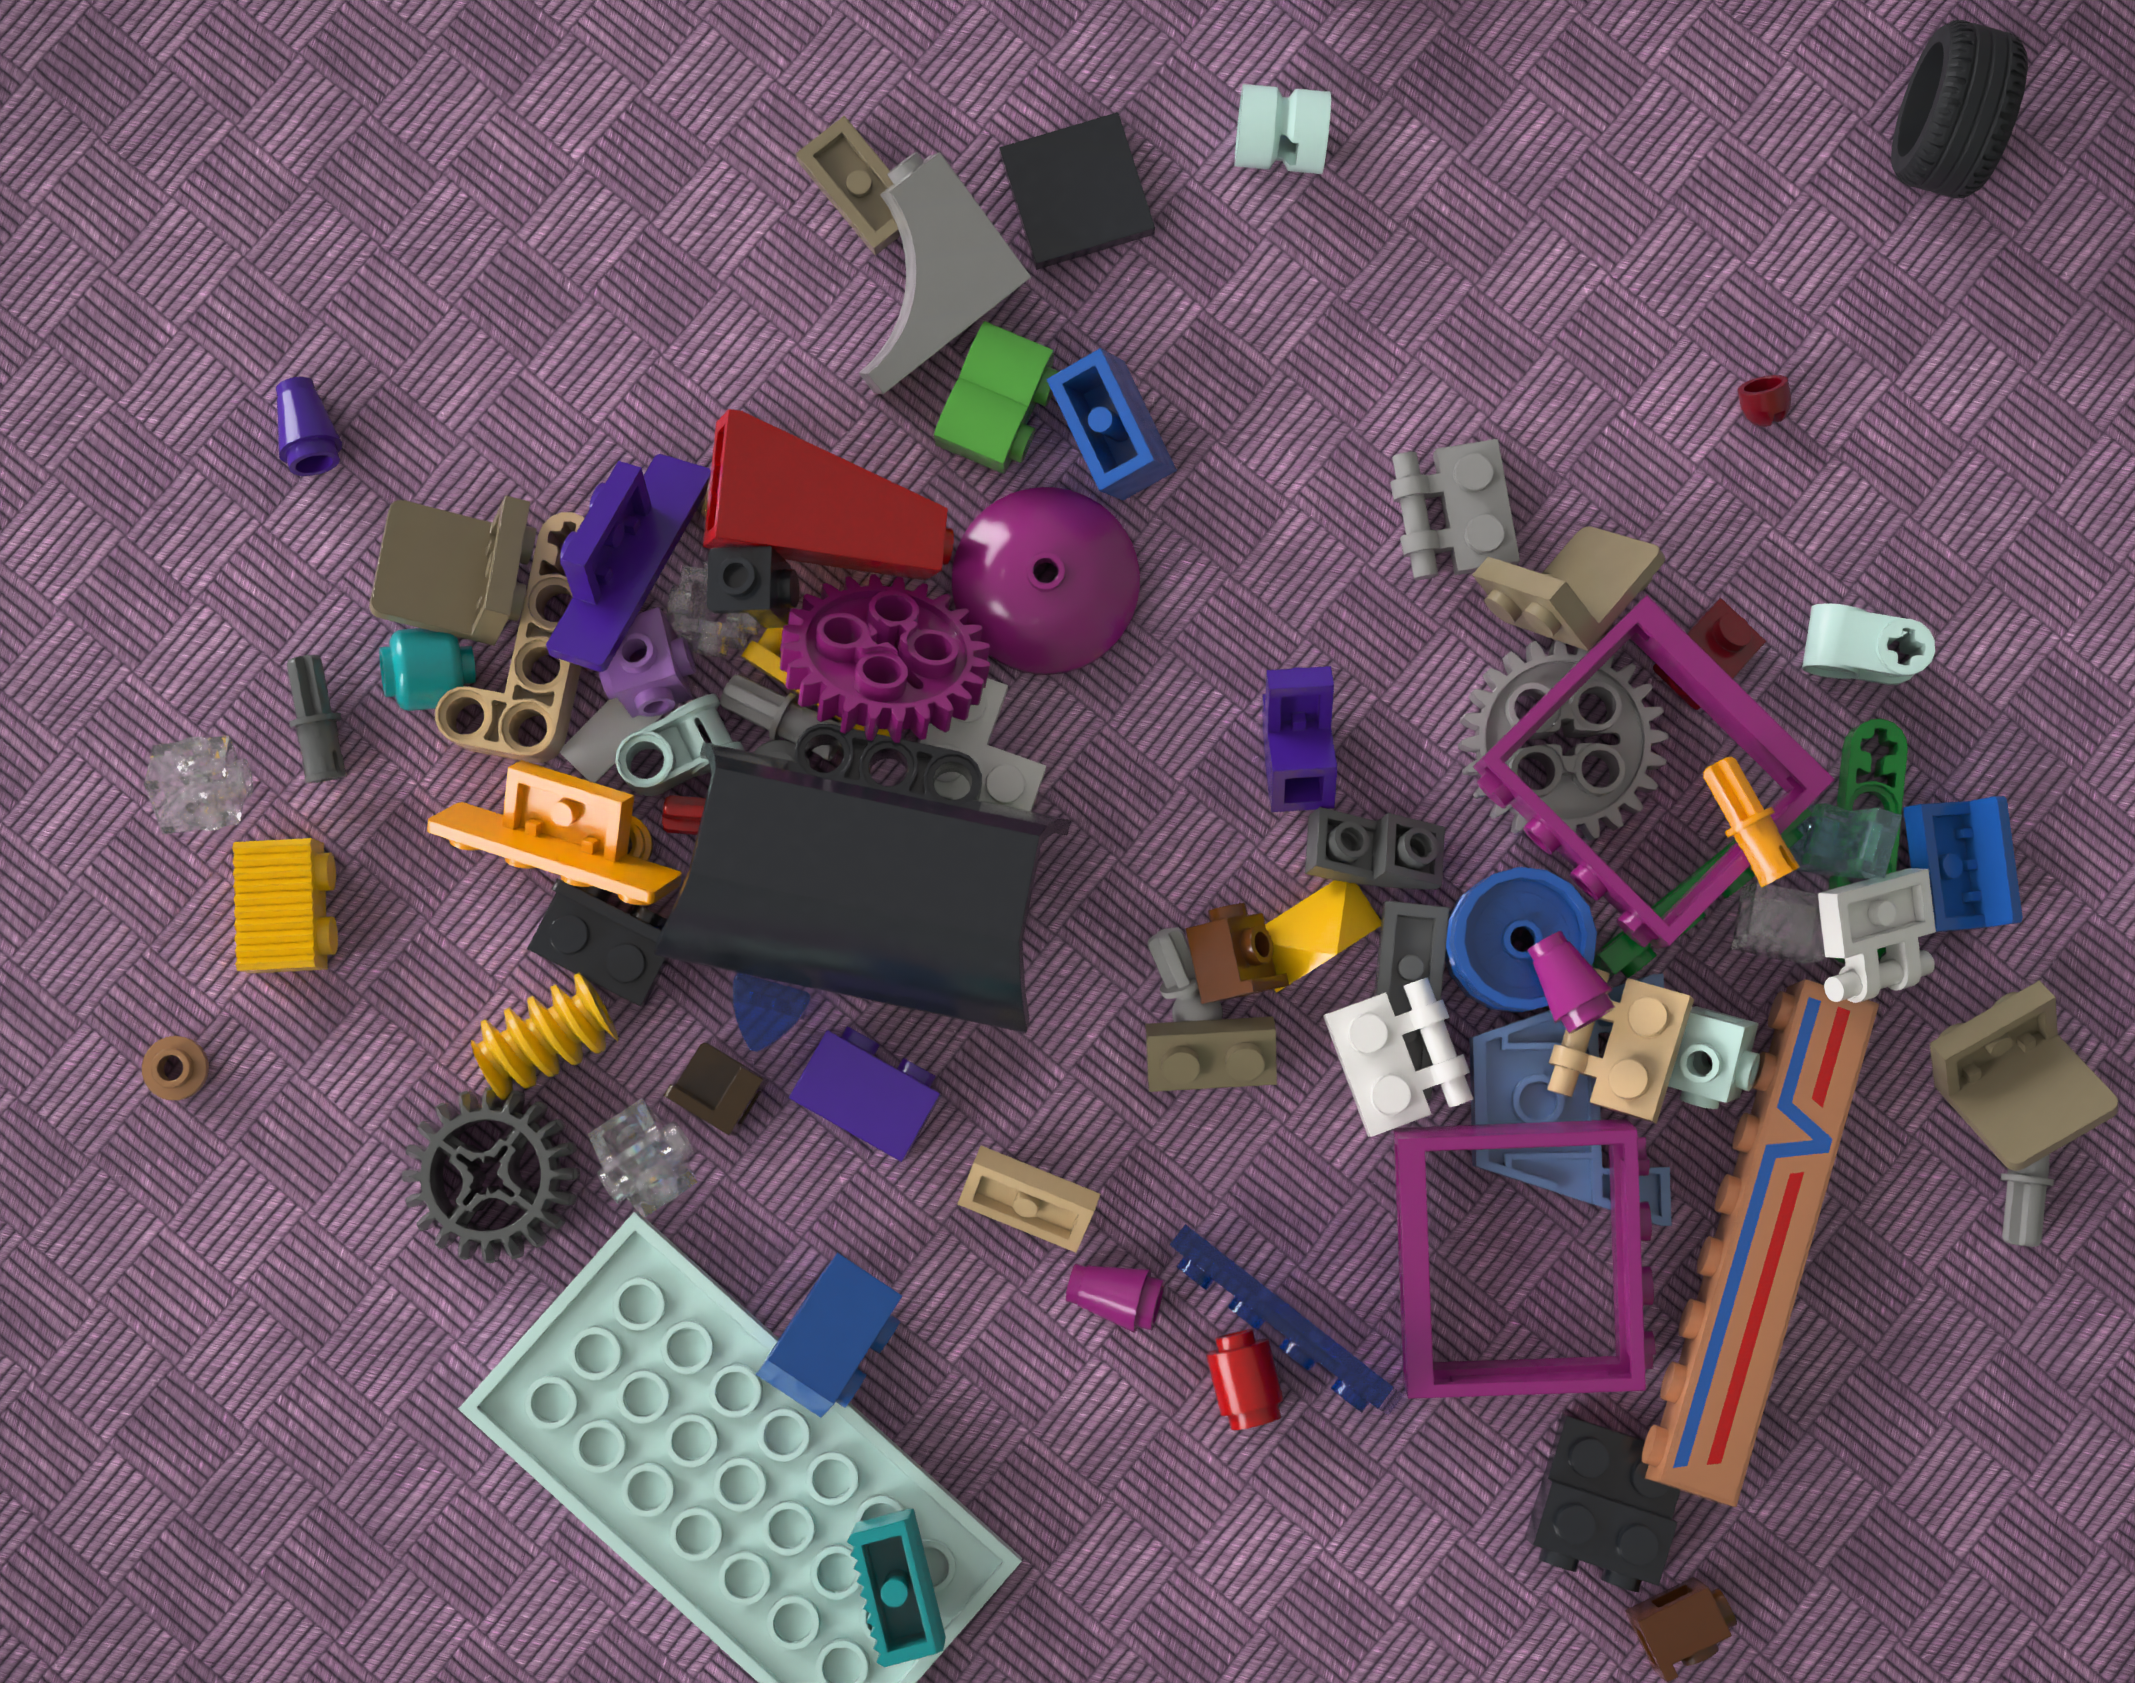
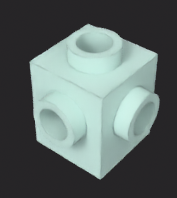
M1698 1006L1692 1007L1668 1087L1682 1090L1680 1100L1708 1109H1718L1720 1101L1728 1103L1739 1098L1742 1090L1750 1091L1755 1082L1760 1062V1054L1752 1052L1759 1023ZM1707 1054L1712 1059V1066L1708 1063Z

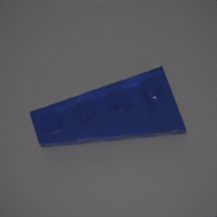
M1186 1224L1170 1243L1172 1248L1184 1256L1176 1266L1205 1290H1208L1214 1281L1234 1295V1298L1227 1307L1257 1331L1265 1321L1286 1336L1279 1345V1348L1309 1372L1319 1362L1337 1376L1338 1379L1331 1386V1389L1361 1413L1371 1403L1377 1409L1389 1415L1404 1396L1399 1390L1372 1371L1358 1358L1317 1328Z

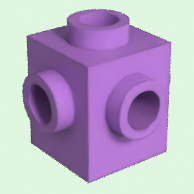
M660 607L638 613L607 670L599 672V676L607 697L610 700L618 698L632 718L640 715L653 717L671 711L675 704L692 699L687 676L696 673V667L685 637H677L676 631Z

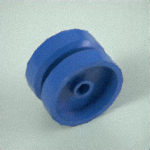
M1517 867L1492 874L1477 882L1458 897L1449 913L1445 962L1448 973L1466 997L1489 1010L1520 1013L1548 1006L1533 965L1532 957L1527 950L1520 952L1511 944V934L1516 928L1523 930L1520 939L1529 942L1528 949L1546 937L1562 931L1566 939L1575 946L1591 966L1594 962L1597 931L1590 907L1571 883L1548 870Z

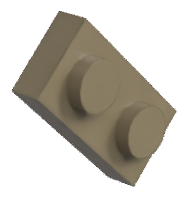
M845 116L841 117L795 153L797 162L875 256L900 237L891 211L880 195L893 184L887 176L890 170Z
M1273 1016L1145 1024L1149 1092L1277 1085L1276 1027Z

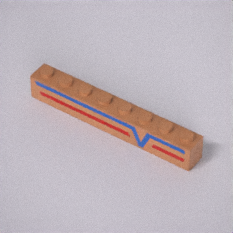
M1807 979L1788 986L1786 992L1780 991L1773 1001L1768 1017V1027L1775 1029L1769 1052L1763 1051L1760 1054L1759 1068L1752 1086L1753 1089L1757 1090L1751 1114L1744 1113L1741 1116L1733 1137V1149L1740 1151L1733 1176L1725 1175L1716 1195L1715 1211L1722 1213L1715 1238L1711 1236L1706 1238L1698 1257L1697 1273L1704 1275L1697 1300L1689 1299L1680 1319L1679 1336L1685 1338L1678 1363L1672 1361L1669 1364L1662 1381L1660 1397L1662 1400L1667 1401L1660 1426L1653 1425L1650 1428L1644 1443L1642 1462L1648 1464L1645 1479L1719 1504L1737 1507L1879 1003L1870 1000L1853 1003L1847 999L1833 1002L1827 997L1824 985Z

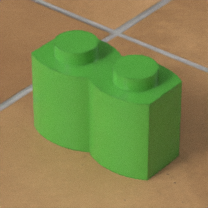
M983 321L968 352L959 378L948 397L934 432L935 445L1002 474H1005L1011 460L1022 463L1035 433V428L1027 425L1029 417L1037 403L1045 407L1048 405L1053 392L1046 379L1060 372L1052 368L1054 350Z

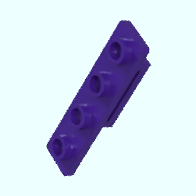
M657 454L644 475L641 467L618 461L607 481L600 483L595 488L586 517L577 532H571L562 546L560 563L562 568H564L573 598L546 643L551 657L598 672L607 670L708 491L711 476L709 468L667 455Z

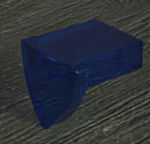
M737 973L734 976L733 1007L741 1034L750 1050L754 1052L764 1050L785 1036L800 1019L804 1020L807 1008L811 1002V995L808 992L742 973Z

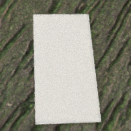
M618 698L609 699L562 747L559 753L588 781L596 783L616 763V751L622 740L631 733H635L655 723L662 715L653 717L640 715L632 718Z

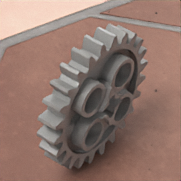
M1554 640L1551 644L1549 655L1546 656L1537 641H1533L1526 647L1527 663H1524L1512 651L1502 658L1507 676L1498 670L1490 668L1483 675V678L1492 692L1474 689L1468 696L1470 701L1481 709L1480 713H1466L1460 718L1459 723L1474 730L1475 736L1460 741L1458 749L1475 753L1477 759L1462 770L1463 775H1480L1473 766L1519 721L1514 709L1517 697L1530 696L1539 701L1589 651L1577 647L1573 654H1568L1566 644ZM1614 655L1529 739L1549 738L1560 730V727H1563V734L1566 738L1614 734L1618 737L1617 745L1580 743L1568 750L1565 756L1562 755L1560 745H1535L1519 748L1505 762L1518 776V764L1521 759L1531 758L1539 761L1546 769L1547 781L1543 789L1531 790L1575 833L1576 827L1579 826L1588 841L1599 838V819L1613 831L1623 826L1619 807L1632 814H1636L1644 808L1634 791L1644 793L1655 791L1658 784L1645 774L1646 769H1660L1666 765L1667 761L1660 755L1651 752V746L1668 739V733L1651 730L1649 722L1664 712L1663 707L1644 708L1641 701L1649 694L1653 686L1651 683L1633 688L1628 681L1632 677L1636 666L1631 663L1616 672L1611 668ZM1593 694L1604 702L1607 713L1606 719L1602 724L1590 723L1582 717L1578 707L1581 695ZM1585 757H1598L1606 763L1610 772L1609 782L1606 787H1594L1587 783L1581 770ZM1480 787L1473 793L1475 799L1487 796ZM1495 803L1489 815L1492 819L1501 816L1508 810L1515 814L1511 826L1512 833L1517 834L1528 823L1510 804L1506 808H1501Z

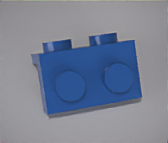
M1993 796L1972 801L1927 803L1903 807L1911 868L1929 870L1936 932L1981 929L2016 924L2022 921L2023 915L2006 797Z

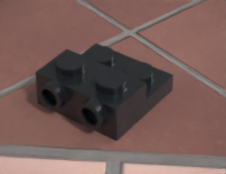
M1562 1413L1525 1538L1531 1544L1541 1548L1539 1560L1573 1572L1577 1571L1579 1561L1602 1567L1604 1569L1601 1580L1634 1592H1639L1642 1581L1659 1586L1678 1523L1672 1517L1680 1490L1645 1479L1648 1464L1642 1462L1644 1439Z

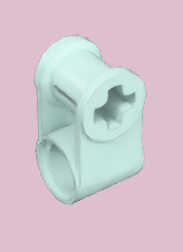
M1816 604L1811 609L1802 670L1822 677L1857 679L1885 685H1899L1923 671L1932 662L1935 654V640L1925 625L1913 619L1870 613L1848 605ZM1894 641L1900 642V652L1910 656L1902 664L1897 663L1898 654L1887 648Z
M709 694L692 700L677 708L665 718L635 733H631L622 740L616 751L615 762L618 773L631 790L640 795L655 796L693 777L711 772L708 759H703L700 756L704 742L697 727L700 724L704 726L712 744L744 750L741 742L732 741L717 711L720 701L716 694ZM656 749L664 756V764L661 771L656 776L648 779L632 775L631 761L634 756L641 750Z

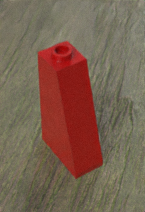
M728 409L716 422L704 548L772 546L785 560L924 581L941 572L942 565L949 563L953 551L954 532L952 528L946 527L948 508L743 411Z

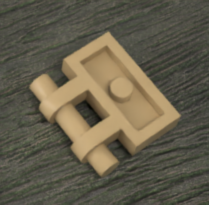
M1594 968L1607 983L1610 974ZM1627 978L1620 1003L1612 1001L1615 1008L1599 1018V1020L1613 1023L1603 1059L1586 1054L1595 1021L1571 1034L1566 1029L1561 1045L1554 1044L1549 1064L1553 1065L1554 1069L1547 1090L1572 1098L1579 1074L1596 1079L1590 1103L1657 1124L1694 999L1690 995Z

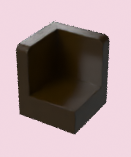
M702 1043L678 1082L670 1084L664 1096L731 1136L737 1134L769 1080L714 1046Z

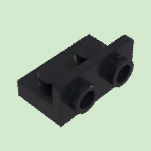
M557 878L551 888L556 894L527 949L575 974L580 972L587 980L640 1007H644L669 958L654 954L657 939L667 919L640 905H634L630 914L607 903L613 892L595 886H572Z

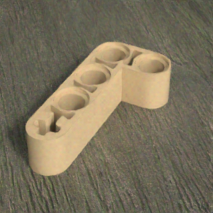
M561 512L551 516L541 527L505 693L474 687H457L447 691L440 698L435 709L436 724L439 731L459 747L473 752L519 761L523 760L529 763H544L554 759L564 746L581 666L559 659L560 670L557 677L546 684L534 683L531 677V669L540 657L549 655L546 643L558 622H550L545 619L544 608L547 602L558 594H569L572 596L567 578L565 577L564 568H562L560 563L561 550L559 546L561 543L564 544L565 539L571 532H577L584 520L583 516L573 512ZM480 704L484 711V720L481 727L471 734H459L456 727V719L459 712L468 705ZM533 716L544 717L547 723V732L544 739L532 747L521 746L518 739V730L521 724Z

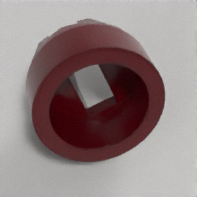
M1769 375L1755 378L1743 383L1737 389L1741 410L1745 418L1756 426L1768 427L1772 425L1773 421L1781 422L1786 418L1791 408V392L1788 378L1785 376Z

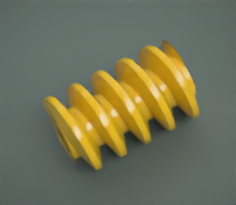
M580 972L574 975L576 995L569 997L557 984L550 987L553 1006L548 1009L534 996L527 998L530 1018L526 1020L518 1016L510 1007L504 1009L506 1030L500 1032L487 1019L480 1021L483 1041L476 1043L474 1040H471V1047L487 1082L501 1100H506L511 1091H513L512 1078L525 1089L535 1086L537 1081L535 1066L548 1077L559 1074L558 1054L571 1065L582 1063L583 1052L581 1042L595 1054H600L606 1049L605 1030L615 1040L619 1041L613 1021L601 997Z

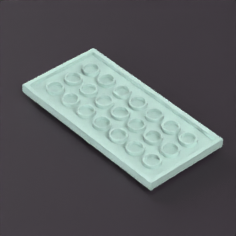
M638 1211L633 1212L458 1409L758 1683H917L944 1651L888 1667H883L876 1663L879 1652L873 1649L876 1639L870 1636L873 1626L867 1623L869 1612L863 1609L866 1599L860 1596L863 1588L862 1585L857 1583L860 1573L853 1569L857 1559L850 1556L854 1546L847 1543L856 1523L914 1508L946 1636L944 1650L1022 1562V1557L850 1402L846 1408L835 1402L824 1416L820 1418L757 1376L756 1373L779 1338Z

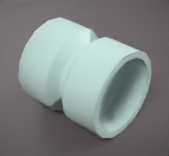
M1243 84L1236 135L1235 166L1270 169L1276 161H1283L1288 171L1322 174L1329 135L1331 92L1295 89L1289 97H1282L1278 87Z

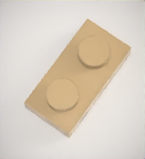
M981 1145L957 1205L1077 1253L1101 1194Z

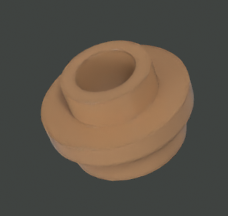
M169 1036L158 1040L147 1050L142 1062V1076L146 1086L153 1094L166 1100H183L195 1095L205 1084L209 1072L208 1058L203 1048L194 1040L182 1036ZM172 1056L178 1057L183 1064L182 1074L175 1080H170L164 1072L165 1062Z

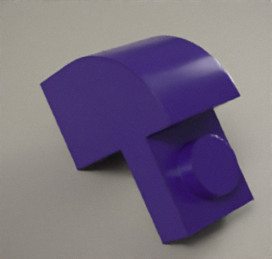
M1331 666L1266 670V694H1262V721L1265 767L1271 812L1316 810L1319 807L1326 809L1335 808L1337 762L1331 729L1334 694Z

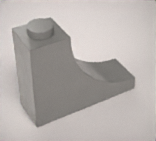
M917 151L907 157L887 174L893 184L880 194L891 211L902 239L906 264V283L902 307L890 337L874 359L859 372L873 393H886L1031 278L1030 274L940 152L930 155L924 160Z

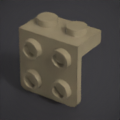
M505 495L493 522L406 500L394 501L387 513L369 603L371 613L381 619L430 631L449 633L456 637L495 646L507 621H518L524 604L526 584L516 582L519 563L528 565L535 543L536 528L526 526L530 501Z
M1588 526L1582 528L1573 536L1542 573L1487 557L1472 576L1488 595L1484 599L1486 606L1502 621L1589 651L1598 640L1609 632L1612 623L1636 595L1650 584L1653 575L1664 564L1665 555L1657 545Z
M2040 980L2020 992H2011L2002 996L1995 1002L1992 1008L1966 1023H1957L1948 1027L1936 1040L1930 1043L1934 1087L2010 1170L2018 1171L2030 1166L2113 1118L2118 1113L2117 1096L2058 1035L2056 997Z

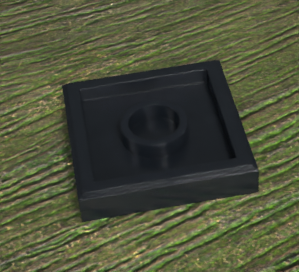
M1118 112L999 147L1000 158L1036 270L1155 234L1153 219Z

